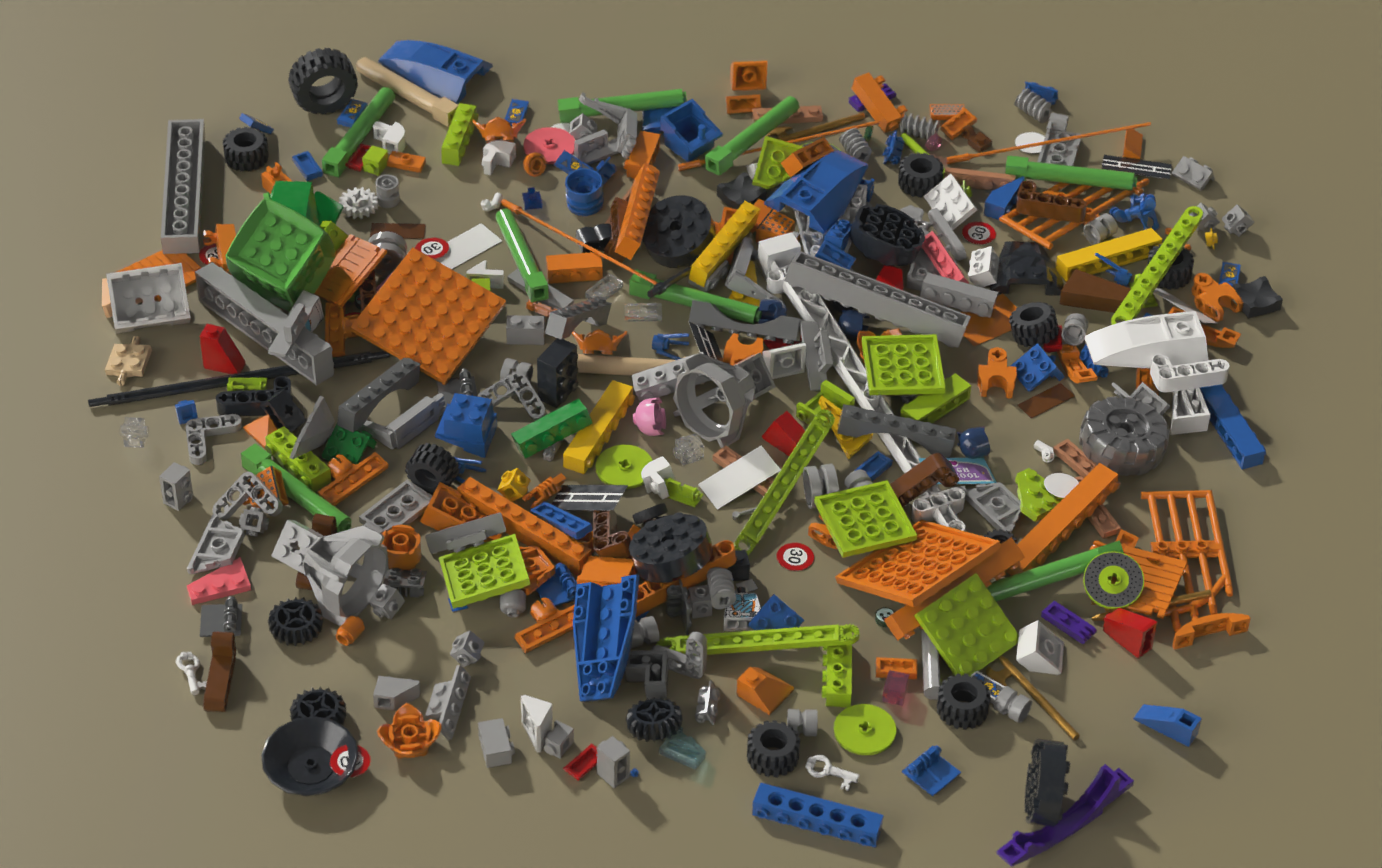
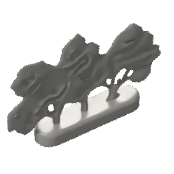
M909 205L900 209V211L908 214L915 220L914 224L918 228L922 227L925 236L930 233L926 229L932 225L938 233L937 236L945 243L946 250L950 251L957 261L966 259L964 246L937 208L929 210L928 218L930 222L923 221L924 210ZM921 247L916 260L912 263H916L915 266L932 269L933 274L941 276Z

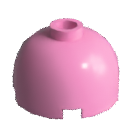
M660 398L643 400L636 408V413L633 414L634 424L645 435L657 436L664 434L661 432V428L666 429L665 409L660 408L659 403H662Z

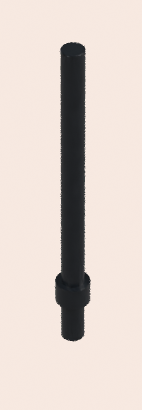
M692 265L668 280L654 285L653 289L647 292V296L652 298L664 293L667 288L690 274Z

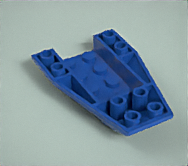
M415 40L396 41L379 59L380 64L440 99L445 97L456 104L466 96V84L476 73L484 76L493 67V64L452 48Z
M840 150L834 151L785 181L764 202V205L778 212L788 205L810 216L809 227L825 234L844 215L868 169V164Z
M639 575L621 577V583L601 586L593 582L576 585L573 632L579 698L581 702L611 699L619 688L632 644Z

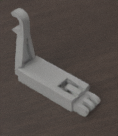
M583 92L579 98L582 104L597 110L618 124L617 151L622 153V157L628 159L633 147L636 145L637 113L628 108L601 102L598 98L594 100L589 99Z
M743 238L742 243H740L735 251L725 286L735 292L758 300L777 299L782 301L745 276L754 246L749 244L750 240L748 238Z
M439 393L433 398L426 396L386 427L366 420L365 424L357 430L358 432L364 430L372 434V437L392 450L394 448L400 449L437 421L439 416L444 413L446 409L444 395Z

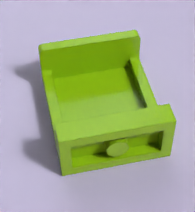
M825 380L821 383V391L806 404L797 403L796 417L810 425L815 415L822 410L818 403L821 396L841 410L843 404L854 406L855 397ZM820 416V420L823 423H829L825 416Z

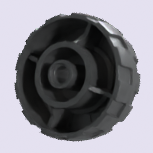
M1117 396L1107 397L1102 401L1098 400L1090 406L1089 411L1084 415L1079 435V443L1082 445L1083 453L1088 459L1094 461L1096 465L1101 463L1118 475L1124 476L1142 475L1148 473L1151 469H1155L1164 457L1169 440L1167 422L1155 408L1147 403L1139 402L1138 399L1130 397L1118 398Z

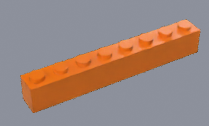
M646 163L643 164L634 179L615 248L616 253L629 260L633 258L641 245L660 173L655 166Z
M1099 463L1017 544L1025 558L1020 561L1021 566L1012 572L1010 569L1005 572L1012 576L1042 565L1051 552L1054 553L1058 549L1059 544L1063 540L1066 541L1070 537L1071 532L1075 528L1078 529L1082 525L1083 520L1087 516L1090 517L1094 513L1095 508L1099 504L1102 505L1107 496L1117 490L1119 485L1118 474Z
M471 477L457 488V491L462 494L461 498L469 504L472 502L476 506L475 509L482 515L489 516L500 512L506 527L505 533L509 535L515 534L517 540L527 546H539L548 559L557 564H565L570 572L576 576L581 575L583 564L587 562L589 556H592V549Z
M1011 537L1001 544L1002 548L996 551L993 556L984 559L978 566L968 570L965 575L958 577L950 585L937 591L934 596L924 600L921 605L916 607L905 605L886 618L884 622L897 641L903 637L906 640L916 634L914 630L918 627L921 630L923 629L915 618V614L975 573L978 574L984 585L989 587L992 579L995 578L998 581L1007 575L1005 573L1006 570L1010 569L1012 572L1021 566L1020 561L1025 556Z

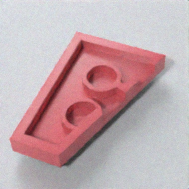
M241 557L235 559L231 565L220 567L187 585V592L192 605L251 591V585Z

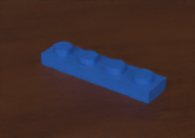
M543 502L530 510V513L577 540L593 531L591 523L547 502Z

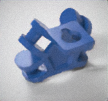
M1152 194L1131 195V207L1125 209V211L1117 207L1110 209L1109 214L1118 222H1131L1132 219L1139 218L1144 230L1149 229L1147 225L1149 216L1153 220L1151 228L1154 231L1159 228L1154 210L1156 198Z

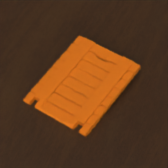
M350 234L335 252V259L314 295L339 307H343L369 276L370 272L374 270L376 265L387 254V250L383 248L380 250V247L358 237L355 238L354 235Z
M159 251L117 272L182 263L185 287L196 282L195 271L201 269V267L187 253L163 254V251ZM158 295L154 297L155 301H158Z
M1125 546L1124 554L1132 557L1143 571L1144 587L1140 597L1132 605L1123 609L1150 616L1153 612L1158 613L1157 618L1164 619L1187 566V561ZM1112 577L1111 584H1115L1116 577Z

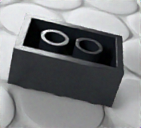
M556 338L537 358L538 397L542 402L555 408L562 402L564 403L568 395L578 387V354L576 344L565 339Z

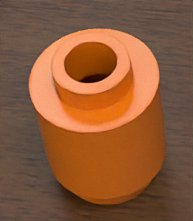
M349 616L337 630L336 639L338 642L345 646L352 644L365 629L363 620L358 616Z

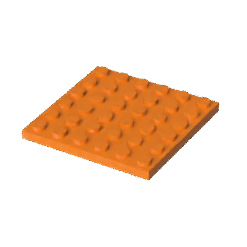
M412 247L352 324L350 331L400 360L410 358L420 363L421 372L446 385L504 308L506 300Z
M920 520L912 525L917 534L916 541L875 550L835 576L838 584L916 607L921 605L927 598L934 596L943 587L950 585L958 577L965 575L971 568L978 566L987 557L993 556L1002 547L1000 541Z

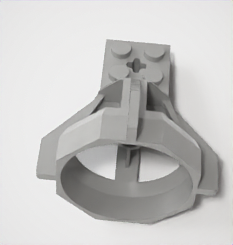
M761 352L749 356L733 366L702 353H698L683 361L686 371L680 373L677 378L673 399L678 410L674 411L673 415L674 417L681 415L685 426L709 442L717 439L721 448L739 440L750 403L753 399L776 387ZM699 373L709 377L718 385V387L696 397L695 381ZM719 400L722 402L726 401L729 408V421L727 425H721L712 421L703 412L702 408Z
M287 520L271 555L307 576L323 617L339 626L349 616H358L369 605L370 599L380 588L388 571L387 547L382 545L384 535L364 525L323 536L295 520ZM364 556L363 565L358 564L357 562ZM348 576L357 578L352 587L341 597Z

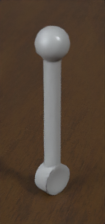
M756 507L742 512L735 511L732 513V518L738 520L740 516L754 512Z

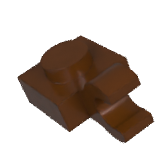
M971 125L963 127L966 132L962 136L968 140L967 144L979 153L992 146L993 140L982 132L976 134Z

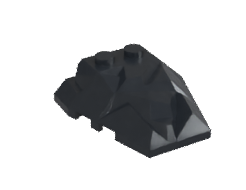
M1005 242L999 255L997 282L990 285V290L998 292V294H1009L1010 284H1042L1045 288V295H1061L1063 280L1042 245L1037 242Z

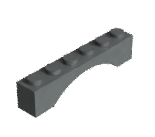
M596 296L580 303L558 308V310L550 312L545 334L562 340L568 338L582 321L596 326L607 324L612 303L607 302L604 297Z
M692 300L689 322L703 329L705 326H711V330L722 332L723 329H728L731 334L737 333L740 335V332H745L748 337L753 338L763 335L765 340L776 341V338L783 339V343L794 344V341L800 342V323L803 321L800 318L780 316L762 324H742L725 316L714 304Z
M410 358L401 359L339 406L337 425L351 432L356 431L365 424L371 412L385 396L398 389L410 390L419 383L421 364Z
M843 404L837 434L855 438L872 433L897 434L917 442L930 454L940 453L944 457L950 458L955 442L956 429Z

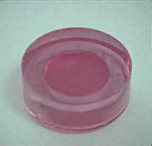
M938 134L932 135L927 140L925 147L929 151H935L940 147L942 138Z

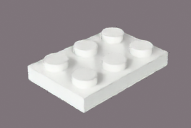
M952 174L948 175L924 196L932 209L937 208L952 230L977 211V208Z

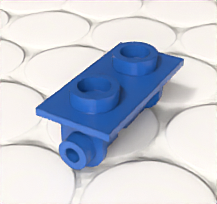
M1025 81V89H1030L1031 92L1039 95L1041 99L1044 98L1046 102L1055 105L1056 100H1058V90L1050 86L1044 87L1035 82Z
M897 130L892 136L889 135L885 142L887 147L883 152V156H885L883 164L887 161L892 162V164H898L901 161L904 140L902 137L896 136Z
M610 156L605 162L602 160L596 167L597 172L602 177L603 185L616 172V166L608 162L611 158Z
M1085 344L1080 352L1081 361L1087 369L1092 368L1097 377H1107L1108 368L1103 365L1093 364L1087 344Z

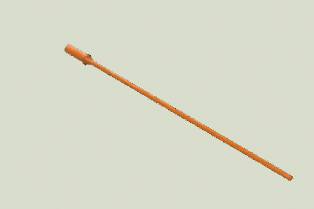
M878 120L874 122L860 124L852 127H847L839 130L825 132L786 142L792 144L802 142L810 139L845 132L852 128L859 129L867 126L880 124V121ZM762 147L746 150L741 155L761 151ZM697 159L677 164L678 170L682 171L701 167L706 163L705 160Z
M1142 123L977 154L966 153L946 157V162L951 164L969 161L980 156L1151 126V123Z
M505 199L501 201L503 207L515 212V214H522L654 285L658 283L524 212L521 206H517Z

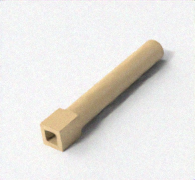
M367 57L358 60L356 64L357 72L384 87L392 89L394 93L433 114V119L447 127L451 125L458 104L445 97L441 99Z
M578 354L577 367L578 373L632 376L633 374L676 360Z

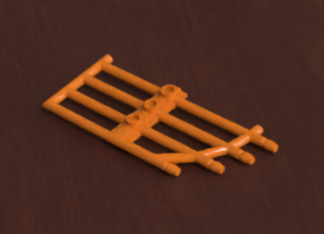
M1146 178L1139 181L1136 187H1132V190H1124L1094 209L1086 208V217L1083 222H1071L1046 238H1042L1038 234L1062 220L1049 219L1036 228L1029 230L1025 226L1040 217L1028 216L1017 223L1012 220V218L1020 214L1016 211V208L1001 216L999 220L1051 250L1053 247L1051 242L1081 224L1085 225L1100 216L1098 214L1131 194L1135 193L1140 196L1143 193L1141 188L1148 185L1149 179ZM1059 182L1042 193L1074 198L1093 186L1080 185L1065 194L1058 191L1071 184ZM1103 187L1083 200L1088 205L1114 190V188Z
M1212 490L1141 492V500L1148 499L1156 542L1150 543L1151 552L1187 561V566L1182 575L1186 594L1194 593L1187 558H1198L1205 590L1210 589L1212 595L1210 598L1191 601L1186 605L1169 606L1165 616H1171L1175 632L1181 628L1178 614L1190 612L1191 621L1199 618L1197 609L1208 603L1211 615L1218 614L1215 597L1223 586L1227 596H1233L1234 591ZM1194 498H1206L1214 540H1203ZM1156 499H1167L1175 541L1166 542L1163 539ZM1175 499H1187L1195 541L1183 540ZM1218 557L1222 576L1212 586L1207 558Z

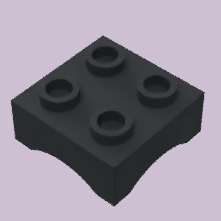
M744 172L728 183L718 184L717 197L728 207L738 210L744 201L753 205L758 199L766 201L767 190L752 185L753 180Z
M1266 276L1259 277L1257 280L1246 284H1233V288L1243 301L1242 311L1248 319L1281 310L1283 299L1274 292Z

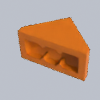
M760 94L726 96L727 114L752 112V109L761 108Z
M269 415L259 417L243 426V429L264 448L266 446L265 437L277 430Z

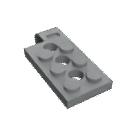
M1051 113L1044 141L1082 134L1066 131L1069 116ZM1081 138L1042 145L1037 162L1073 166Z
M407 479L360 515L359 522L380 534L385 530H391L392 526L409 525L425 512L432 496ZM404 501H412L409 504L403 503Z

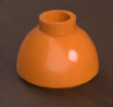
M530 153L523 161L524 170L532 177L540 176L546 169V158L541 153Z

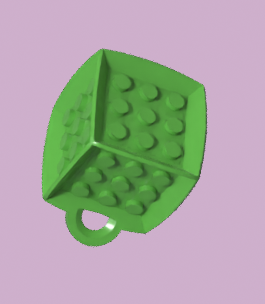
M267 192L263 193L264 199L249 215L235 236L226 253V263L235 279L244 283L252 291L257 292L265 300L290 312L303 290L312 294L316 292L335 259V248L330 236L322 228L298 212L273 201L270 193Z

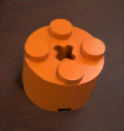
M408 525L392 526L391 530H385L382 533L384 535L382 545L387 547L388 569H414L421 559V539L419 533L417 534L414 528Z

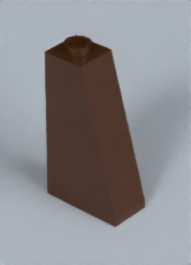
M1075 269L1061 290L1059 304L1115 313L1131 288Z

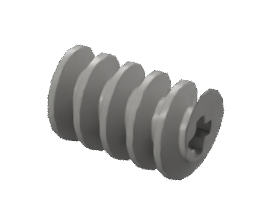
M1025 89L1015 100L1016 107L1028 113V115L1039 122L1044 123L1050 118L1052 109H1050L1051 103L1046 102L1044 98L1041 99L1039 95L1031 92L1030 89Z
M913 113L909 117L905 114L900 131L901 133H906L907 131L908 135L914 134L915 137L920 135L922 139H925L927 136L928 141L935 140L939 130V120L933 124V119L930 118L927 123L926 117H923L920 121V115L913 119Z
M852 128L842 133L839 141L848 155L867 163L872 150L859 130Z
M720 567L710 568L706 576L712 606L715 609H724L733 605L736 601L732 573Z

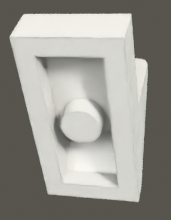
M487 260L466 272V278L471 281L472 279L490 278V288L503 289L504 270L487 269Z

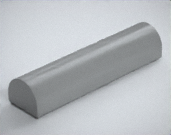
M922 629L924 696L928 699L938 700L940 687L939 652Z

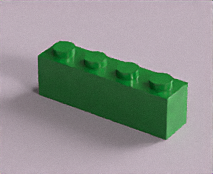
M578 398L511 433L517 449L526 459L593 424L587 408Z

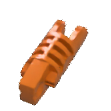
M562 473L554 478L550 476L524 495L522 499L527 502L532 497H535L537 501L533 502L531 506L533 509L562 489L560 486L564 484L566 477Z

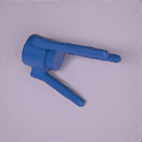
M1095 253V256L1118 270L1117 272L1111 269L1106 270V272L1115 275L1114 281L1119 285L1128 287L1132 274L1099 253Z
M689 333L654 335L652 349L656 350V354L664 355L673 360L682 359L664 350H668L669 344L689 345V342L670 340L668 338H683L690 335Z
M455 457V461L459 464L458 475L463 474L465 468L480 472L487 471L484 468L468 465H481L482 461ZM457 475L455 479L463 483L465 480Z

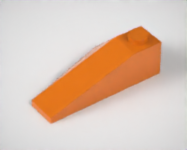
M439 482L420 522L440 531L486 517L487 515H482L475 509L476 506L472 502L469 504L461 498L462 494ZM502 533L489 536L484 542L499 539Z

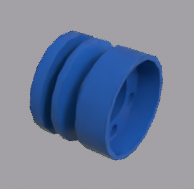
M588 168L576 169L570 172L565 180L568 209L579 216H589L599 212L604 203L601 175L597 171Z

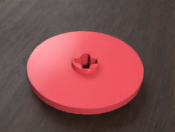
M540 128L526 136L523 144L524 152L526 155L534 152L541 153L545 156L547 164H555L564 150L571 155L574 154L575 139L569 132L560 128Z

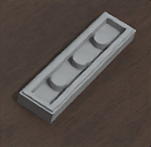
M516 269L507 276V281L526 292L524 280L519 269ZM548 285L549 299L540 300L542 303L551 306L552 309L564 308L574 304L573 299Z

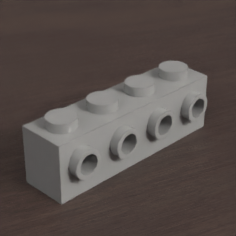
M927 273L920 294L921 298L940 303L945 307H954L963 312H971L980 317L991 318L998 292L932 273Z
M694 355L633 374L634 390L639 401L642 402L646 399L658 398L675 392L678 375L686 371L683 361ZM699 373L695 385L710 381L711 379Z

